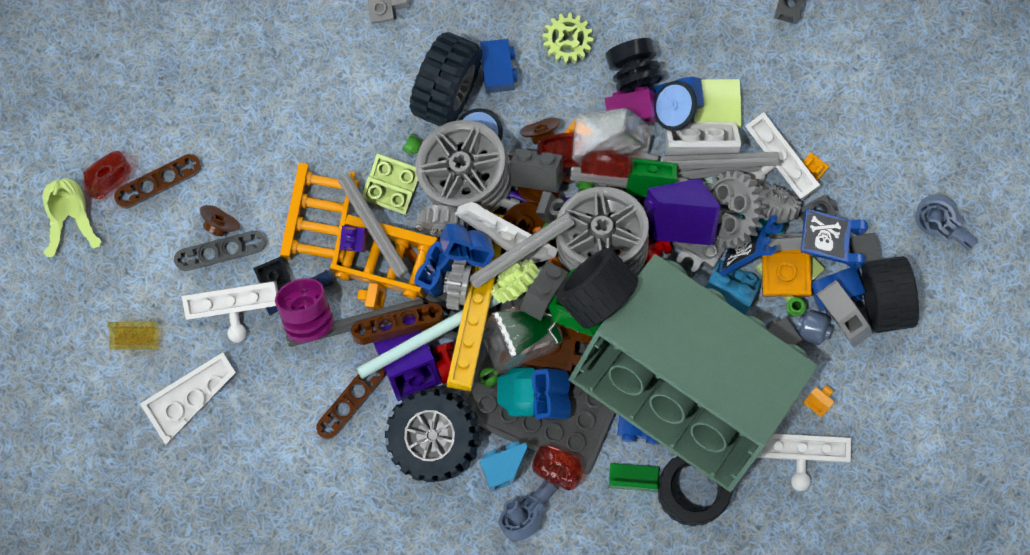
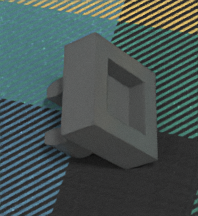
M543 191L536 213L545 223L549 224L557 219L559 209L565 202L562 199H557L552 192Z

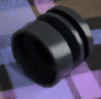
M638 38L626 41L605 53L609 69L611 71H619L613 76V81L617 83V92L624 91L630 93L634 92L638 87L649 88L664 79L663 71L659 69L661 66L660 62L650 61L657 54L651 38Z

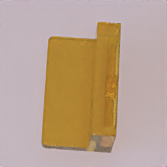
M107 322V327L110 329V350H159V325L156 322Z

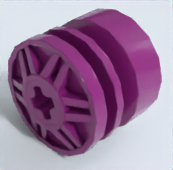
M310 278L297 279L287 283L276 293V307L286 335L292 341L303 343L318 340L325 336L333 327L334 318L323 285L319 281Z

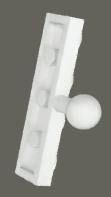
M764 112L745 126L764 152H779L780 158L778 166H761L759 171L748 172L747 174L751 175V179L757 180V183L762 184L765 180V175L774 168H777L801 201L821 187Z
M277 281L183 295L182 301L185 318L188 320L229 313L231 326L227 332L228 338L234 343H240L246 338L247 332L245 327L240 324L238 312L276 306Z
M773 434L757 458L796 460V473L791 478V485L797 491H805L810 486V478L806 474V461L850 463L851 438Z

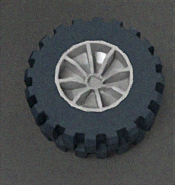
M450 32L441 33L436 38V41L432 43L430 50L425 55L412 88L409 108L414 116L439 127L457 120L459 114L464 109L465 103L468 101L481 66L482 49L477 43Z
M442 389L419 390L401 399L402 403L393 408L392 411L394 413L392 417H388L386 424L389 425V429L385 431V438H388L389 445H386L387 452L392 453L393 458L391 460L394 465H399L401 467L400 471L405 475H411L412 479L426 482L446 481L459 476V473L462 471H466L470 467V462L475 460L478 455L476 451L481 446L479 433H482L481 425L478 426L477 419L479 418L476 412L470 409L471 405L467 401L462 400L461 396L456 393Z

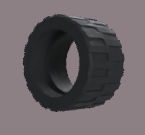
M602 249L587 258L572 271L559 287L556 299L582 328L588 329L605 321L629 299L638 285V278L613 249Z
M901 256L865 262L862 267V285L866 293L863 296L869 323L874 332L882 333L916 327L919 321V299L913 269L908 259Z
M676 456L664 467L658 479V500L662 505L663 511L672 520L682 525L695 527L696 525L702 526L714 521L728 507L733 490L729 492L717 484V496L708 508L701 511H690L681 507L673 496L672 482L675 475L681 469L692 465Z

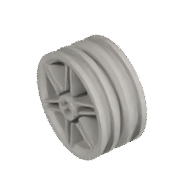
M458 120L446 123L428 135L417 153L415 164L417 179L433 205H445L458 209V206L473 202L492 213L500 207L501 202L498 201L501 198L502 201L507 198L512 188L510 177L511 160L496 133L479 122ZM463 144L461 151H458V146ZM485 174H489V178L483 181ZM446 181L444 187H442L441 182ZM463 191H471L467 195L462 194Z
M593 187L576 193L564 203L557 218L568 212L575 222L573 226L556 236L557 256L564 270L570 273L572 268L576 269L589 258V255L592 256L602 249L611 248L615 253L620 252L618 256L635 275L640 272L648 255V218L644 208L633 196L616 188Z

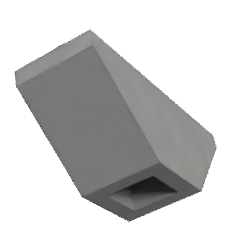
M836 280L817 293V296L853 348L873 335L869 324Z

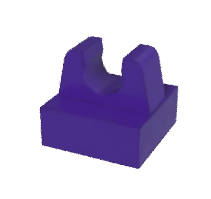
M342 226L339 250L365 252L368 229Z

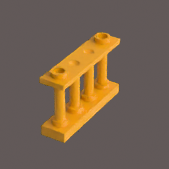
M298 163L280 256L282 259L291 260L292 254L303 253L332 259V264L339 265V263L343 262L346 251L339 250L342 226H346L345 220L347 214L349 215L351 202L347 195H345L344 204L308 197L305 194L306 185L315 184L342 189L338 182L339 179L313 175V172L309 171V165L305 163ZM350 172L349 176L357 188H359V180H356L355 172ZM311 207L342 213L340 225L338 227L303 220L300 217L301 208ZM307 230L337 236L335 250L301 244L298 240H295L297 231Z
M347 214L346 226L366 228L360 217ZM380 223L390 241L395 242V249L401 259L405 249L409 246L417 247L419 251L408 284L395 281L396 275L391 267H389L386 278L373 275L380 254V249L375 241H373L364 272L350 269L356 251L346 250L341 266L331 263L330 269L336 274L335 277L338 279L349 281L351 278L366 283H376L382 287L403 292V296L411 299H416L417 296L424 298L426 293L414 283L415 275L420 266L426 262L429 248L436 241H440L436 237Z

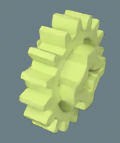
M571 13L568 14L567 18L559 14L558 21L551 18L550 23L552 26H545L547 33H544L542 39L546 41L543 43V48H550L548 56L555 55V62H558L561 58L564 59V65H567L570 59L576 64L577 57L582 60L585 59L584 51L590 53L591 47L589 45L593 44V38L588 36L592 35V29H586L588 26L587 21L580 22L581 16L578 15L575 19H572ZM555 32L558 39L553 44L552 35ZM581 34L583 35L582 46L580 45V42L577 40ZM564 35H565L566 37L572 36V41H571V42H570V40L563 41V40H564ZM563 50H568V51H571V52H570V53H566V52H562V51H563Z
M525 259L523 262H516L498 275L499 279L496 280L498 283L492 286L493 290H491L493 297L499 303L517 299L521 294L527 292L534 282L533 279L538 276V267L531 259Z

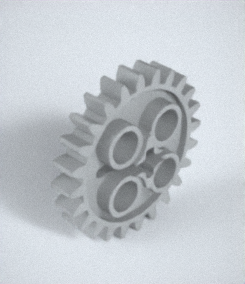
M727 171V173H719V178H712L713 184H706L707 189L717 202L728 205V207L720 205L721 209L714 244L723 248L736 249L737 246L744 247V242H751L750 235H758L755 228H762L759 219L765 218L761 214V210L766 208L765 205H761V201L765 199V196L759 195L762 187H757V180L751 179V175L744 174V172ZM735 212L745 215V218L742 215L735 214Z

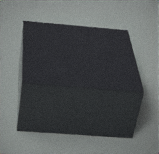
M281 256L253 268L259 283L277 281L278 291L281 287L291 282Z

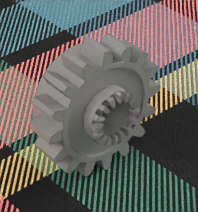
M766 182L763 185L756 184L757 187H762L759 195L765 196V199L761 201V205L766 206L764 210H761L765 220H768L772 215L777 217L774 223H787L790 220L793 221L795 217L797 218L802 202L798 201V196H792V191H786L784 187H776L773 183L772 186H769Z
M429 205L420 210V213H417L415 225L416 228H419L420 232H426L427 235L439 238L446 224H458L467 230L469 224L455 215L457 208L445 205Z
M454 260L452 271L447 270L443 292H447L446 307L448 309L459 310L461 305L465 304L470 281L469 276L473 265L468 264L466 260Z

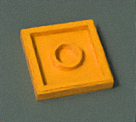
M801 249L775 251L773 255L761 256L762 297H810V255L801 253Z

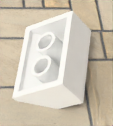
M691 122L688 126L678 131L665 129L666 156L739 153L741 141L736 122Z

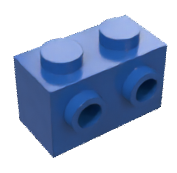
M508 39L480 42L485 92L494 93L514 90V83L518 82L517 69H512L511 60H515L514 46H509Z

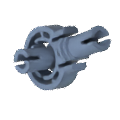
M930 195L921 200L917 207L915 218L918 227L923 232L932 236H940L945 241L953 238L966 248L967 251L974 247L978 241L976 237L962 227L964 219L957 214L956 205L951 199L943 195Z
M544 480L533 495H524L520 501L510 499L504 504V511L499 518V526L509 540L517 542L527 539L539 529L542 521L541 516L547 510L544 504L557 491L553 483Z

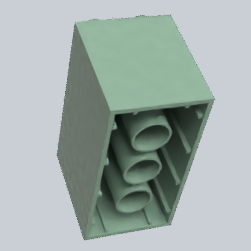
M654 254L637 276L638 285L633 294L616 312L601 324L568 380L731 492L766 446L818 365L808 359L806 352L802 348L794 344H786L767 331V327L761 320L753 316H745L729 305L720 292L712 288H704L688 277L685 270L678 263L669 260L665 261Z

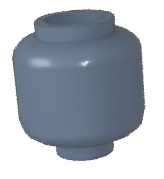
M807 311L805 315L800 316L796 332L799 333L803 341L820 345L824 339L829 340L833 326L828 325L829 318L827 316Z

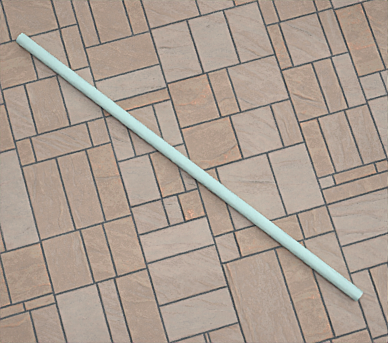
M713 177L700 179L705 186L706 184H713ZM493 295L489 309L499 304ZM463 310L359 366L356 369L362 379L456 328L460 325Z

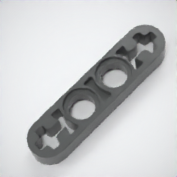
M249 231L181 249L175 254L174 263L181 271H191L259 253L265 248L266 240L261 232ZM253 236L261 239L257 248H254L251 244L246 245L247 251L243 252L240 239L244 238V243L251 242V237ZM235 242L238 244V251L235 254L226 253L225 247L228 243ZM212 248L215 250V257L212 260H204L202 258V252L205 249ZM193 251H197L200 263L196 264V259L189 260L187 266L179 263L183 254H186L187 257H194Z

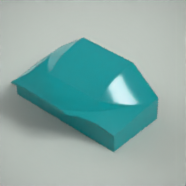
M509 368L507 373L497 378V404L507 410L509 417H533L534 391L532 376L534 368Z

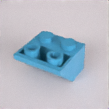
M719 259L705 288L717 290L725 297L729 305L746 315L762 279L756 277L753 273L745 272L739 268L722 276L720 270L723 260Z
M517 441L505 446V451L500 453L493 450L483 454V459L480 460V467L490 492L513 484L527 453L526 443L520 445V442Z

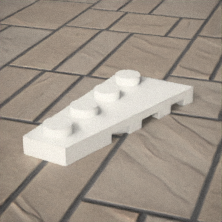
M469 202L458 206L455 215L478 231L488 234L492 241L506 251L531 236V234L487 211L477 203ZM545 243L522 258L521 261L531 259L534 263L552 259L555 258L558 249Z
M223 352L140 403L165 445L236 373Z

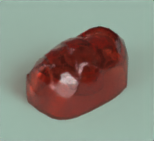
M578 133L554 134L539 140L537 155H541L542 152L563 155V167H572L584 162L588 154V146L585 139Z
M611 150L592 151L582 158L580 173L627 178L633 170V158L629 153L620 154Z
M113 151L88 167L83 172L84 189L88 195L94 199L101 200L109 192L117 189L131 173L132 168L128 160L120 151Z
M539 447L532 463L533 472L550 484L561 486L568 491L576 489L583 477L580 459L553 447Z

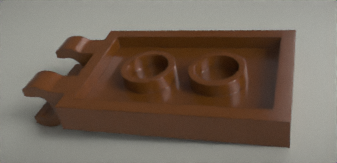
M555 323L563 340L562 342L556 343L548 328V333L519 355L512 356L510 353L512 350L508 348L510 344L505 341L506 337L504 335L499 361L543 369L567 370V372L572 373V367L577 366L582 355H575L576 342L589 345L593 337Z

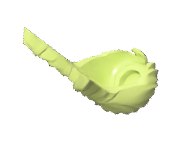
M69 178L51 181L46 185L42 198L45 211L50 219L51 228L50 243L44 250V254L47 257L56 255V250L61 242L60 236L63 222L68 215L76 219L78 228L90 242V246L92 248L100 247L101 240L93 233L87 218L86 201L81 187Z

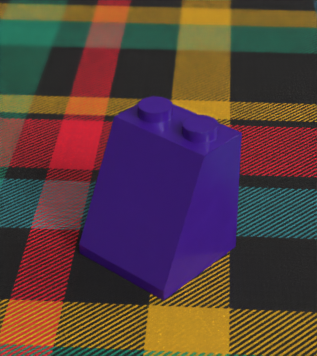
M700 178L648 188L647 197L644 200V210L648 218V235L652 240L714 245L721 206Z
M408 317L403 323L411 325L415 322L416 318ZM392 324L380 327V330L387 331L392 327ZM421 331L374 342L373 344L378 356L418 335ZM427 343L383 367L398 402L407 395L414 394L416 391L428 390L442 384Z

